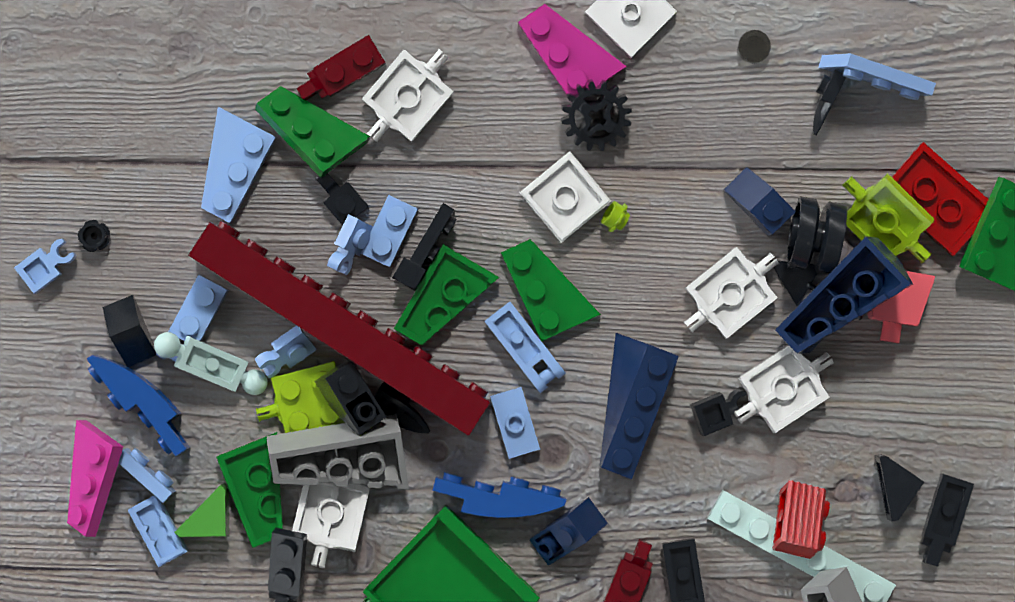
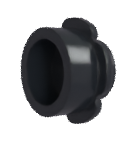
M89 220L79 229L78 240L83 244L82 247L89 252H95L97 249L103 250L109 244L108 236L110 235V230L104 223L100 224L97 220ZM93 233L97 234L96 239H92L91 235Z

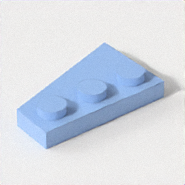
M851 53L822 55L818 67L831 72L838 70L843 73L844 77L870 82L871 86L882 90L900 91V96L912 100H918L919 96H932L936 85L935 82Z
M218 107L201 208L231 224L277 138Z

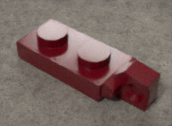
M367 35L315 66L313 70L307 73L310 80L296 89L303 100H308L318 93L322 99L327 96L332 97L384 66L386 62L371 37Z
M639 539L633 555L625 552L623 559L620 558L603 602H640L652 572L653 563L647 561L652 547L650 543Z

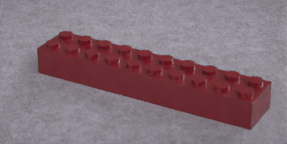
M222 221L218 225L211 222L208 223L188 256L466 435H470L491 400L486 398L487 390L473 381L469 386L459 381L458 379L461 375L459 372L446 364L439 368L431 363L434 356L418 346L411 350L403 345L406 338L392 329L388 328L386 332H383L375 327L379 321L364 311L360 310L358 314L348 309L351 305L350 302L333 292L330 297L322 293V284L305 274L302 279L294 275L293 273L296 269L294 266L277 256L274 261L266 257L269 250L253 240L248 239L245 243L238 239L241 232Z

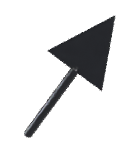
M778 261L779 264L773 268L797 306L808 289L813 291L817 287L812 282L818 273L813 264H809L805 270L787 268L786 261Z

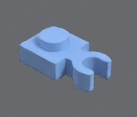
M348 214L334 243L338 248L329 258L327 266L347 275L352 268L354 255L360 256L362 249L369 243L370 232L373 226Z
M65 239L56 240L51 245L48 254H46L43 248H39L14 267L34 294H37L62 275L57 268L59 264L71 263L77 255L74 252L69 253L66 257L60 256L59 248L66 243Z
M296 325L271 343L274 348L272 351L259 354L255 361L259 368L264 370L266 376L272 378L280 372L283 365L287 364L289 368H292L317 349L304 331Z

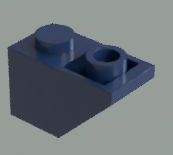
M588 497L531 537L529 541L549 566L588 542L608 522Z

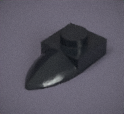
M834 70L830 76L824 74L816 89V92L821 94L817 101L818 105L813 120V134L816 136L846 79L843 73L838 70Z
M383 381L374 397L386 416L396 414L399 427L405 430L429 434L431 430L419 412L409 404L411 399Z

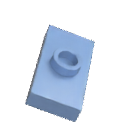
M522 387L490 396L509 459L540 450Z
M155 495L128 509L158 567L189 551L182 537L174 533L177 528L166 507Z

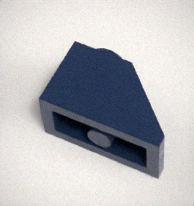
M748 167L723 189L767 236L773 235L796 212L774 188Z

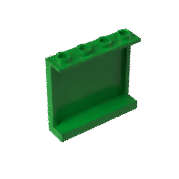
M447 505L421 529L363 590V593L367 596L364 599L365 602H537L540 599V594Z

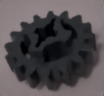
M590 79L586 89L577 84L578 94L567 93L566 96L571 103L570 105L565 104L561 106L562 111L568 113V116L561 118V122L565 125L570 124V127L565 131L566 135L572 136L576 134L574 139L575 145L578 146L585 141L588 151H591L593 144H597L600 151H604L605 143L608 141L615 147L617 145L615 140L617 135L623 138L626 137L622 127L631 126L632 123L628 118H625V115L632 112L631 107L622 105L628 98L625 94L616 96L619 91L617 85L607 89L606 80H602L599 87H596L592 79ZM600 94V97L596 100L588 101L585 99L590 95ZM613 103L616 104L618 110L617 121L610 115ZM576 109L583 117L579 128L575 123ZM601 109L603 119L599 120L596 118L591 122L590 111L598 112ZM595 131H607L606 134L592 136Z

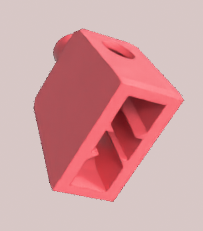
M906 271L913 285L868 311V319L883 322L880 341L899 344L902 325L912 327L919 325L935 276Z

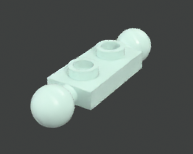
M171 332L161 333L155 339L154 349L156 353L162 358L177 356L174 366L234 392H236L239 383L251 395H259L267 388L268 380L266 375L258 369L246 372L245 369L249 362L190 336L186 337L184 344H181L179 338Z

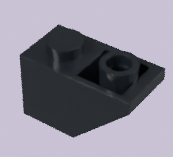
M353 361L342 363L315 380L331 409L357 435H361L386 418V415Z

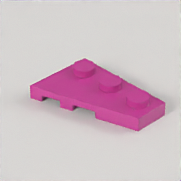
M546 4L518 22V25L566 95L567 93L578 94L577 84H580L584 89L588 88V80L590 79L598 87L602 80H609L627 67Z
M76 420L67 523L85 537H96L124 446L87 420Z

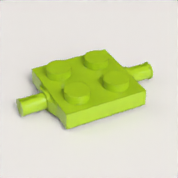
M888 173L879 182L867 189H864L853 176L843 183L842 186L856 198L852 207L847 210L846 226L860 240H863L865 237L879 238L895 256L909 250L921 264L931 256V253L918 242L921 233L933 223L934 218Z
M335 361L272 377L271 381L275 392L274 404L256 408L257 414L270 412L257 416L259 422L278 417L284 426L285 433L345 423L331 409L315 383V380L336 367Z

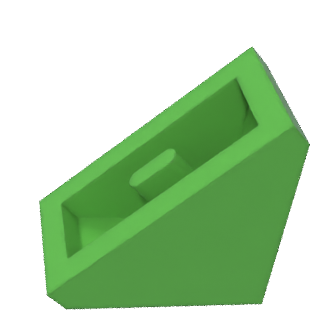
M225 483L221 484L174 533L179 537L227 536L229 534L228 486Z

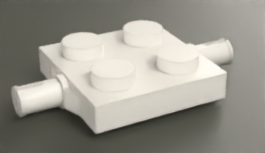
M438 49L427 64L416 60L406 50H403L364 95L362 100L376 112L379 118L375 125L367 132L371 138L374 135L373 140L378 142L390 127L393 130L399 131L412 142L454 94V91L445 85L436 73L449 59L445 53L443 55L440 49Z
M735 247L685 287L695 300L699 311L684 321V324L688 327L698 319L696 323L688 328L693 333L708 321L716 326L725 339L730 337L778 298L767 285L764 276L779 264L777 259H774L765 266L774 258L769 253V255L755 265L747 260L741 251Z
M788 345L740 376L738 379L746 390L750 402L734 412L735 416L739 417L748 411L738 418V421L742 424L757 413L764 418L771 431L776 433L830 398L821 385L818 373L834 364L831 358L820 365L821 362L831 356L825 352L810 362L802 354H797Z
M320 482L317 485H303L292 531L307 534V542L316 546L311 563L312 566L317 567L319 556L321 555L319 568H325L329 549H343L356 552L370 492L368 486L348 484V487L335 486V483Z

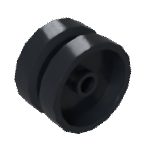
M800 196L797 200L796 212L793 214L789 228L787 268L805 270L813 256V265L816 272L829 275L838 266L846 231L847 206L843 203L829 201L823 207L820 216V206L817 199Z

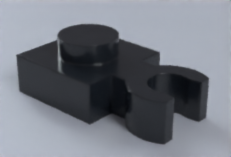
M742 389L733 390L726 400L724 395L719 392L690 404L700 435L707 436L733 425L731 415L742 408H738L737 401L740 397L747 395L746 391Z

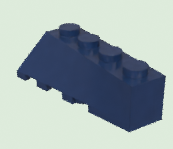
M865 237L775 331L797 354L810 353L825 337L913 285L901 261L879 238Z
M619 333L615 334L599 464L601 468L629 479L633 478L679 358L678 355Z

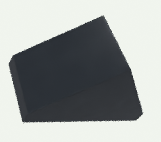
M134 295L102 307L109 337L127 367L156 356L154 343Z
M874 455L886 518L892 522L898 521L924 484V481L886 455Z

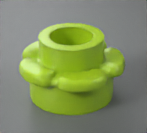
M613 201L605 210L601 223L607 226L609 232H613L616 229L622 230L630 218V214L626 212L628 209L627 204L621 205Z

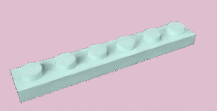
M724 490L721 491L707 519L813 577L820 571L847 567L862 602H887L896 584L825 545L822 551H818L811 559L773 550L777 519Z

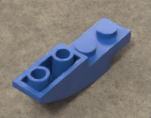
M91 355L87 358L91 364L88 371L99 384L104 382L111 391L107 396L118 410L123 408L126 412L138 406L140 408V411L137 413L148 428L152 426L160 435L157 441L168 455L173 452L175 456H179L191 448L171 422L182 413L158 387L136 371L114 360L99 355Z
M444 472L443 478L436 476L432 490L464 499L461 509L463 513L496 518L536 515L565 506L566 497L560 496V489L542 485L541 490L529 487L530 481L511 477L510 482L503 480L500 493L494 492V485L476 481L475 486L462 483L463 477Z

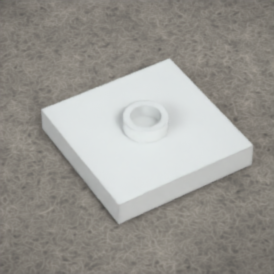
M596 0L585 11V14L630 59L677 13L666 0Z
M570 151L520 192V195L560 243L611 202Z

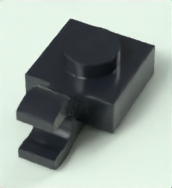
M328 173L322 178L319 176L315 178L330 195L323 203L342 226L348 214L356 218L369 207L348 181L340 187Z

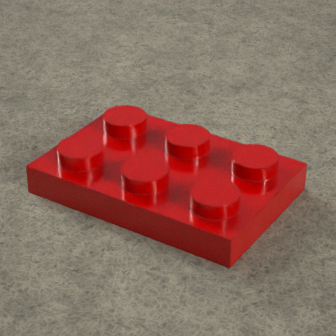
M922 142L893 174L892 178L934 218L933 223L923 232L947 253L954 256L973 235L988 202V198Z

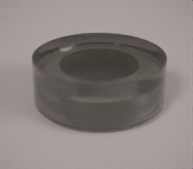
M750 30L744 33L738 41V54L747 63L756 64L762 62L771 50L768 36L759 30Z

